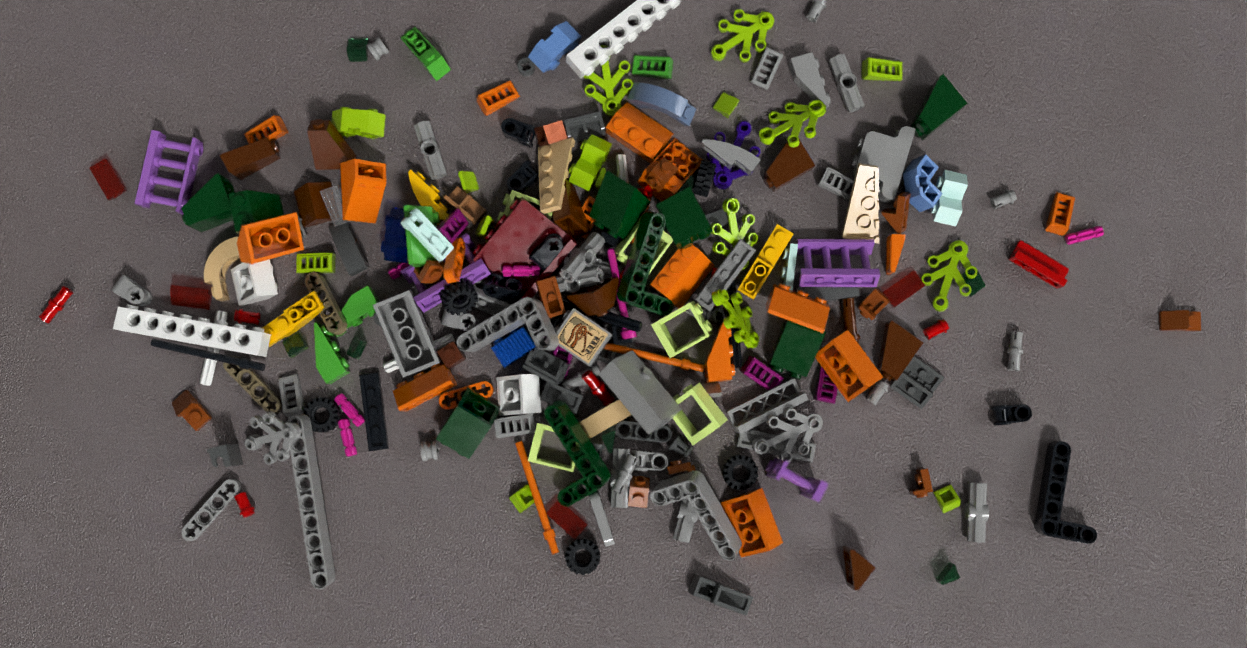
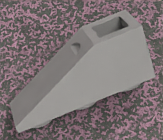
M813 52L791 58L788 65L793 81L812 100L822 101L827 110L831 100L828 92L825 93L824 90L825 81L823 75L819 74V61L817 57L814 58Z

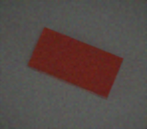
M105 158L89 168L108 200L111 201L127 191L108 159Z
M914 270L882 293L890 300L889 303L894 308L922 289L925 284Z
M558 500L546 513L574 540L588 525L569 507L561 505Z

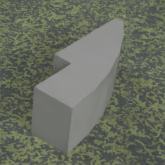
M703 139L700 145L702 149L729 170L735 164L748 175L753 172L761 160L751 152L727 142Z

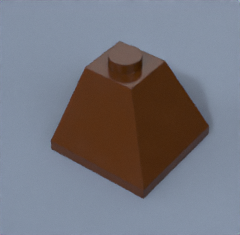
M605 278L602 284L580 288L577 292L567 295V298L588 316H603L608 313L607 310L614 306L619 278Z

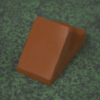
M902 192L895 198L894 208L896 209L885 208L881 211L882 215L898 234H902L907 227L911 195L908 192Z
M556 276L535 281L540 295L538 300L542 302L548 317L552 318L565 314L566 311Z
M1189 310L1160 311L1159 329L1160 331H1201V312Z
M185 390L172 402L176 415L183 417L195 431H199L213 418L188 390Z

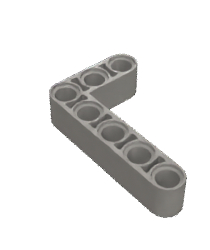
M525 297L460 335L456 344L461 351L476 352L525 323L535 345L541 350H555L559 345V339L542 302L538 299ZM533 303V308L530 311L529 306ZM516 312L517 318L514 320V314ZM540 320L541 326L538 328L537 322ZM499 322H501L500 329H498ZM548 337V338H549V343H548V345L546 346V345H545V339Z
M691 471L660 481L650 495L651 501L658 506H663L687 498L720 556L728 561L734 560L742 546L741 539L704 475L699 471Z

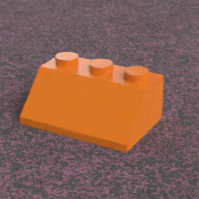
M628 102L615 113L606 126V133L650 164L661 153L673 136L671 131Z
M297 212L242 225L237 240L240 261L255 264L304 250Z
M694 245L686 249H678L652 281L650 288L660 296L671 300L673 306L679 309L683 307L715 265Z
M779 283V286L773 285L766 303L767 313L821 333L825 330L830 306L826 303L827 300L816 297L813 299L808 297V293L801 290L797 292L792 291L790 286Z
M849 330L833 339L816 354V360L847 402L883 378Z
M438 363L432 366L431 371L426 374L420 372L413 376L414 380L408 383L403 381L397 384V389L393 390V394L399 411L407 412L457 386V383L450 369L445 364Z
M763 488L752 490L720 502L741 539L742 546L739 550L741 557L770 551L783 543Z

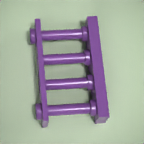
M151 130L134 204L144 208H150L152 203L176 207V212L183 215L182 207L191 197L199 158L204 150L203 143L197 138H192L191 145L166 140V135L160 131ZM166 147L189 152L187 163L162 158L163 149ZM165 166L185 170L183 181L158 177L159 167ZM155 185L180 188L179 199L154 195Z
M468 233L460 237L464 240L466 247L465 257L470 265L462 269L460 280H469L473 285L491 273L482 259L478 261L473 260L474 255L470 249L475 244ZM409 265L401 270V273L409 284L414 282L419 294L413 298L423 313L442 303L440 295H442L441 290H445L444 286H449V283L440 277L436 285L426 290L413 271L415 267Z
M798 239L797 254H803L805 269L800 271L799 287H877L880 271L879 269H871L869 255H872L875 243L874 239ZM811 255L823 256L824 269H813ZM830 255H842L843 269H832ZM849 255H861L863 269H851Z
M775 458L773 461H769L765 469L767 471L766 476L780 480L782 477L799 486L802 496L820 502L829 485L828 483L811 477L805 479L786 468L789 463L786 460Z

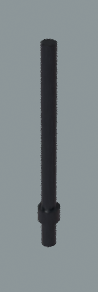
M152 339L151 346L233 364L246 370L251 368L264 371L265 369L264 363L251 361L250 358L246 357L237 358L157 339Z

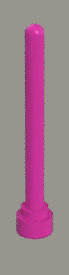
M609 248L607 254L612 278H619V288L621 278L614 249ZM617 298L620 315L629 318L626 303L619 301ZM621 328L622 340L637 337L635 331Z

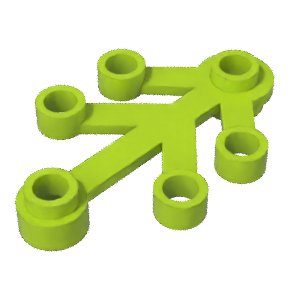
M737 9L734 12L733 19L736 22L746 21L754 23L750 27L729 24L727 20H721L718 24L720 32L728 31L738 33V35L723 45L717 44L713 46L711 57L716 61L723 60L728 50L744 40L739 59L741 62H748L751 57L752 36L758 30L759 37L754 48L757 52H763L766 48L765 38L767 30L771 29L774 25V17L769 12L751 15L746 14L741 9ZM740 13L742 18H737L736 14ZM766 18L768 19V22L764 23L762 22V19ZM726 24L727 28H721L720 25ZM761 43L764 47L758 48L757 44ZM721 49L722 53L718 54L715 50ZM742 54H747L748 58L744 59Z
M600 45L602 48L608 47L607 45ZM609 61L602 65L604 80L595 73L584 76L585 79H590L606 91V97L596 91L594 85L589 84L585 87L586 96L592 97L601 103L604 113L608 116L615 115L621 108V100L632 89V80L625 79L622 82V88L614 97L613 89L624 74L630 71V63L628 61L620 62L619 69L612 79ZM627 65L628 69L623 70L621 66ZM630 83L631 87L626 88L624 84ZM592 88L594 92L590 94L587 90ZM613 103L615 104V108L610 109L608 105Z
M813 100L809 105L789 102L785 105L786 114L777 111L771 112L768 115L771 124H777L780 121L787 122L775 129L769 127L762 128L759 131L760 141L765 145H770L776 136L793 127L787 141L790 147H797L800 143L799 134L803 121L809 119V123L804 128L805 137H815L817 120L826 112L825 104L820 100ZM796 112H804L800 115H795Z
M735 198L725 199L722 207L728 216L730 233L724 230L721 224L712 223L713 232L711 234L719 235L732 244L733 248L740 239L743 240L745 237L746 243L752 247L758 241V235L754 232L747 233V231L755 222L754 215L744 214L742 217L743 224L738 231L735 213L739 210V201ZM717 241L712 246L715 253L723 254L726 257L731 252L725 247L723 242ZM720 244L721 248L718 251L717 246ZM749 261L747 262V264L744 266V268H743L742 270H744L745 268L748 267Z
M954 241L950 244L948 251L928 258V265L931 268H936L939 266V263L951 258L949 265L931 274L925 273L922 276V283L926 286L945 276L939 296L933 299V308L938 312H943L948 308L947 295L953 278L962 296L966 297L971 294V286L965 283L957 268L960 260L965 268L967 278L973 279L977 276L976 267L971 265L966 256L968 246L963 241ZM961 247L962 251L956 252L955 248ZM936 259L937 263L933 265L930 261ZM974 270L975 274L969 275L968 271ZM930 277L931 281L925 282L924 278ZM967 287L969 292L963 293L962 288ZM943 300L944 304L938 305L937 301Z
M718 289L712 292L714 304L716 306L724 305L731 315L724 318L725 327L727 329H741L734 332L736 342H744L747 348H756L759 336L752 330L750 317L753 316V313L749 306L740 308V303L743 302L741 294L737 292L731 295L733 308L728 301L729 295L726 290Z

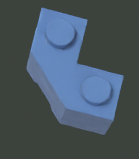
M567 21L556 25L551 30L552 34L545 41L541 39L528 56L543 73L555 70L560 64L559 60L562 55L571 52L579 46L578 42L582 36Z
M926 154L912 160L903 173L905 191L911 193L910 203L919 212L933 208L943 194L930 182V179L939 167Z

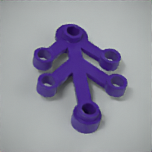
M741 121L736 127L737 137L733 145L741 147L744 137L749 136L752 130L749 122ZM741 126H747L748 130H741ZM717 132L714 136V140H717L716 137L720 135L723 137L722 142H725V134L723 132ZM757 146L751 147L749 152L755 149L758 151V154L755 156L759 157L761 153L760 148ZM707 153V159L711 163L716 164V174L713 182L718 189H727L731 186L732 180L744 175L749 176L742 169L731 173V169L729 170L726 166L722 169L719 161L715 158H710L709 153ZM720 177H725L726 182L722 183Z

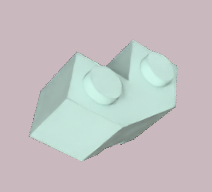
M944 170L943 175L938 177L936 187L943 194L935 206L931 208L934 222L952 226L957 225L962 213L961 200L968 186L966 174Z

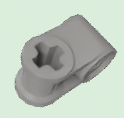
M124 274L120 276L111 289L115 294L130 303L142 307L148 306L152 301V295L148 290Z
M444 310L440 324L468 331L479 325V320L476 316L469 313L463 314L461 312L457 316L456 313L451 315V313ZM466 320L472 321L473 325L468 326L465 324Z
M632 450V454L639 459L634 470L660 471L668 465V458L663 453ZM657 456H662L665 459L664 466L657 467L654 464V459Z

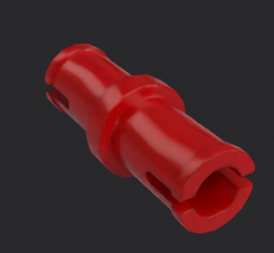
M62 286L56 296L48 301V306L39 315V318L46 323H50L58 311L63 310V305L73 295V291Z
M588 370L582 375L581 378L591 388L592 394L597 395L604 406H608L614 401V397L607 391L605 384L598 380L592 370Z

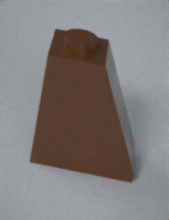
M310 120L307 133L316 170L341 169L340 163L357 159L356 154L330 120Z
M268 138L220 155L228 172L240 180L281 159L278 154L280 152L278 145L275 141L271 142Z
M801 141L797 147H790L787 142L766 171L764 182L773 192L814 168L815 164Z
M565 179L562 207L560 210L553 211V220L572 238L577 239L590 233V228L575 187Z
M892 320L888 321L885 325L877 368L883 378L889 382L890 380H898L923 344L921 340Z

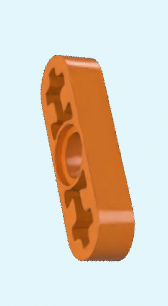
M461 237L454 240L452 243L454 249L446 256L443 274L447 283L459 282L466 252L465 243Z
M482 381L443 393L439 398V405L446 410L454 409L457 401H452L450 403L451 406L448 407L447 404L443 403L446 400V396L454 398L456 397L454 393H457L458 400H460L464 390L467 388L473 390V387H476V391L483 389L482 385L490 387V390L487 391L488 395L484 393H479V395L488 399L493 395L494 387L490 382Z

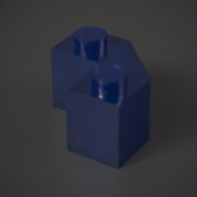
M392 207L389 215L387 214L385 217L386 231L384 241L381 244V252H384V260L408 262L406 229L401 224V221L405 218L404 209Z

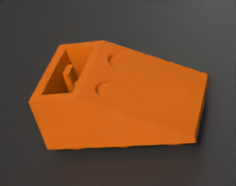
M676 138L643 171L637 182L642 187L649 185L646 182V178L663 157L678 168L677 173L667 182L663 190L658 192L655 188H652L653 192H650L661 202L679 193L699 169L702 161L699 156Z
M352 159L340 163L343 220L375 224L387 183L386 164L360 159Z
M724 322L720 324L704 363L706 383L730 381L735 376V366L730 361V357L733 356V346L729 345L728 340L731 337V328L727 329Z

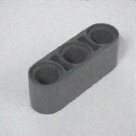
M621 421L616 426V434L623 439L664 443L669 441L672 435L670 428L665 425L659 428H664L668 432L667 438L663 440L657 436L659 429L647 437H640L638 429L641 425L638 422ZM620 425H628L630 432L627 435H621L618 430Z

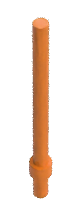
M607 343L604 350L626 354L633 350L639 358L678 366L686 371L691 369L704 372L705 365L691 362L690 359L669 358L668 356Z
M523 441L517 442L515 445L544 530V539L548 542L551 554L558 553L559 550L554 538L556 535L554 529H551Z

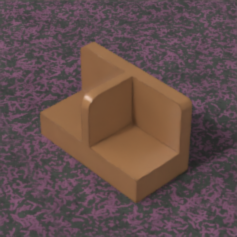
M458 186L449 196L445 194L443 197L454 209L459 208L464 217L473 225L487 212L486 209Z

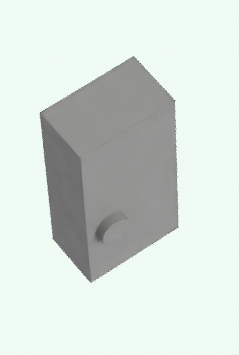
M408 290L373 305L403 378L442 362L420 307L413 298L415 297L413 290Z
M633 350L613 359L599 373V376L648 435L667 424L682 410Z

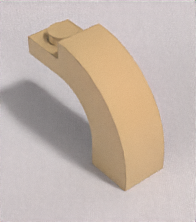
M239 236L220 243L211 252L205 264L204 283L213 285L211 287L213 297L222 302L229 300L226 284L227 270L232 263L240 260L237 247Z
M617 400L582 420L579 424L590 439L632 414L620 400Z

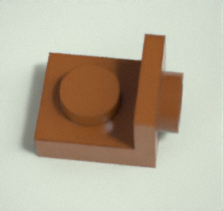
M928 468L916 469L915 481L917 486L920 485V488L909 490L911 495H916V498L926 497L928 492H933Z

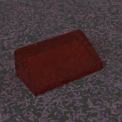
M177 285L170 286L171 305L210 310L211 290Z

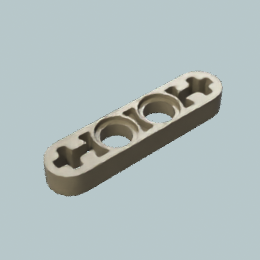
M316 272L309 273L305 278V285L309 293L316 291L319 296L321 292L325 291V297L321 300L325 308L320 312V315L328 331L335 335H342L347 329V322L324 277ZM332 306V313L330 315H326V310L328 309V307Z
M223 363L224 369L266 412L272 411L276 414L282 410L281 399L251 368L248 370L243 369L239 372L236 368H230L232 364ZM248 372L251 375V381L245 384L242 381V376ZM259 386H262L265 390L262 397H258L255 394V390ZM266 398H268L272 402L276 401L277 403L275 404V406L277 408L270 409L271 404L268 401H262Z

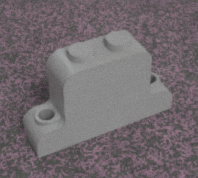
M904 126L900 130L896 129L893 137L871 131L864 138L860 137L857 149H859L857 156H854L851 164L854 167L853 174L854 176L856 175L858 163L878 166V198L883 202L890 204L895 200L916 131L915 128Z

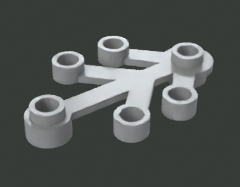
M788 407L784 410V417L789 420L796 419L802 422V424L793 426L779 420L774 415H770L766 419L767 425L785 431L766 440L761 437L754 439L752 449L758 454H765L769 447L787 440L784 449L779 454V458L790 462L792 460L791 451L798 435L805 431L802 441L796 446V450L801 455H806L810 450L808 444L813 433L818 432L823 425L822 418L815 413L805 416L796 412L795 409ZM792 411V416L788 417V412ZM775 418V423L771 425L770 421ZM816 420L815 426L812 427V422ZM764 444V448L760 450V445ZM805 446V450L801 452V447ZM788 453L787 459H783L784 454Z
M272 411L264 413L262 417L260 415L251 417V426L253 428L260 427L268 434L264 436L259 434L248 436L244 442L245 447L248 450L255 451L261 448L263 444L272 442L269 453L264 455L265 463L271 465L277 459L281 462L289 459L291 444L301 435L299 425L294 422L284 423ZM273 423V424L276 425L281 431H277L275 428H273V427H272L271 425H269V424ZM284 438L283 447L278 450L280 441Z

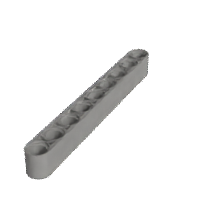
M300 414L292 416L287 420V422L296 423L298 419L301 423V435L296 441L292 442L290 453L311 583L316 589H324L334 582L335 569L311 421L307 415ZM300 439L303 440L304 447H301L299 443ZM303 458L307 461V466L303 465ZM306 478L310 480V486L306 484ZM309 497L313 499V505L309 503ZM312 516L315 517L316 524L312 522ZM315 536L319 538L320 543L315 541ZM318 555L322 557L323 563L318 560ZM321 575L326 578V582L321 579Z

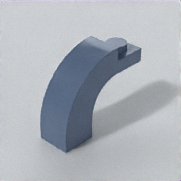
M634 83L627 98L628 101L639 108L660 111L684 126H690L696 108L688 104V100L682 96L647 83Z

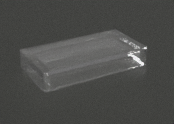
M337 184L321 190L320 194L334 227L350 222L343 220L342 190L340 185Z

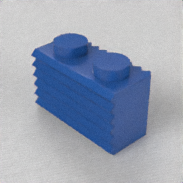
M518 327L509 332L510 336L507 338L501 337L493 342L494 346L491 349L504 368L537 347L524 327L521 329Z

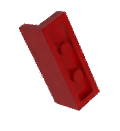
M1022 240L1017 243L1008 258L1011 262L1056 289L1064 287L1068 281L1065 279L1069 271L1067 267Z

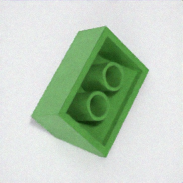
M404 205V216L407 218L410 216V212L416 208L435 227L440 222L439 213L430 206ZM418 221L414 222L417 227L420 225ZM406 229L409 265L424 267L427 260L438 261Z

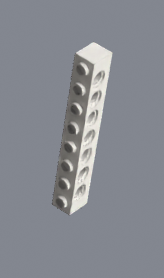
M657 0L635 1L568 53L566 57L567 64L580 79L585 75H591L595 71L596 66L605 64L609 60L610 55L619 53L624 48L623 45L628 41L630 43L633 42L642 30L644 32L647 31L656 19L661 20L667 14V11L670 8L675 9L681 3V0H664L665 3H659ZM648 10L651 14H645L643 11ZM634 21L637 25L632 26L628 22ZM620 32L623 36L617 37L614 33ZM605 43L609 47L602 48L600 47V44ZM590 54L594 58L589 60L586 59L585 56Z
M128 304L126 308H117L113 326L115 330L257 356H267L271 334L264 333L265 329L253 327L252 330H247L245 325L234 324V327H230L228 322L216 320V324L210 323V319L198 317V321L192 320V316L180 314V317H174V313L167 311L157 314L155 309L144 307V311L138 310V306ZM156 320H158L157 327H155ZM176 323V328L173 331V325ZM194 326V332L191 334V328ZM212 329V336L209 337V331ZM230 332V333H231V337H230V339L227 341V338H226V337H227V334ZM248 335L249 341L245 344V337Z

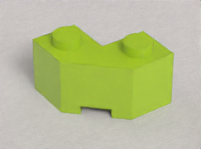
M340 107V109L332 111L331 122L343 137L358 135L377 139L384 137L386 115L378 113L377 109L360 110Z
M593 134L588 140L584 139L580 148L582 150L581 157L569 169V174H571L569 182L590 191L596 182L602 165H604L612 143Z

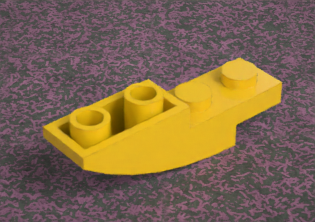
M410 170L408 175L418 202L421 206H430L439 213L440 222L437 223L439 225L449 216L446 213L448 209L439 202L441 197L438 193L440 191L433 184L428 186L424 182L426 178L418 171L414 173Z
M779 224L776 225L737 289L738 291L754 300L794 233Z
M312 291L284 310L282 315L262 327V329H265L264 333L271 334L269 347L284 337L294 334L325 308L316 291Z

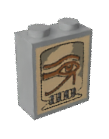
M573 308L571 311L568 310L563 316L564 322L561 327L557 326L554 329L559 339V346L589 367H592L613 335Z

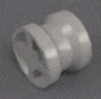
M379 37L375 38L372 44L368 43L366 45L376 61L383 54L387 55L389 53Z
M432 441V443L421 442L422 460L428 461L431 458L439 460L438 441Z

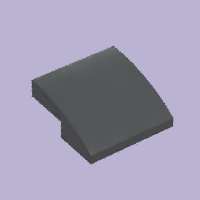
M914 356L898 380L893 381L890 387L922 409L945 377Z

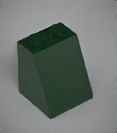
M944 74L930 87L911 124V127L916 129L914 135L922 141L968 104Z
M607 171L589 216L595 220L593 223L601 230L605 227L608 229L607 233L615 239L619 236L625 240L650 204V201L637 188Z
M219 173L214 175L182 207V219L185 225L204 232L233 221L228 195L236 193L232 181Z
M690 187L655 205L659 213L664 215L665 225L678 249H686L692 246L694 241L698 239L703 240L713 232L696 195Z
M251 190L228 194L235 232L238 234L242 225L284 215L279 194Z
M789 320L784 321L768 365L772 366L771 369L782 373L784 370L789 372V376L798 380L801 377L806 378L826 332L821 333Z
M467 388L439 432L436 440L440 441L444 446L455 450L459 455L470 459L491 428L501 407Z

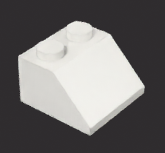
M270 259L255 264L242 262L231 269L239 306L267 300L278 294V287L274 280L273 266L270 263Z
M519 374L496 377L498 406L501 407L498 412L499 416L541 413L540 382L538 376L535 374Z

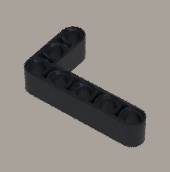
M1064 441L1050 442L1046 451L1034 528L1042 535L1085 544L1094 543L1097 539V532L1093 527L1060 520L1071 447ZM1058 445H1060L1062 448V452L1060 455H1058L1056 452V448ZM1055 464H1057L1059 467V470L1056 474L1053 472V466ZM1052 483H1054L1056 487L1053 493L1050 491V485ZM1048 503L1052 504V510L1050 512L1047 511ZM1045 522L1049 523V529L1047 531H1044L1043 529ZM1065 526L1068 527V533L1066 535L1063 534V528ZM1086 529L1087 537L1083 539L1082 532Z

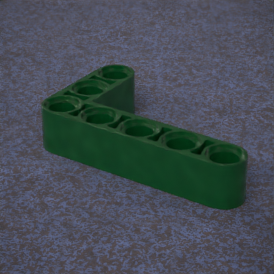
M648 211L641 218L617 291V298L623 303L667 316L673 310L672 301L644 291L666 224L664 215Z
M557 400L545 409L544 415L582 474V477L568 484L557 495L559 503L568 507L600 489L610 480V472L568 405L562 400Z

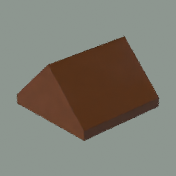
M309 182L294 191L304 228L340 219L332 182Z
M842 546L847 585L853 590H859L876 567L855 550Z

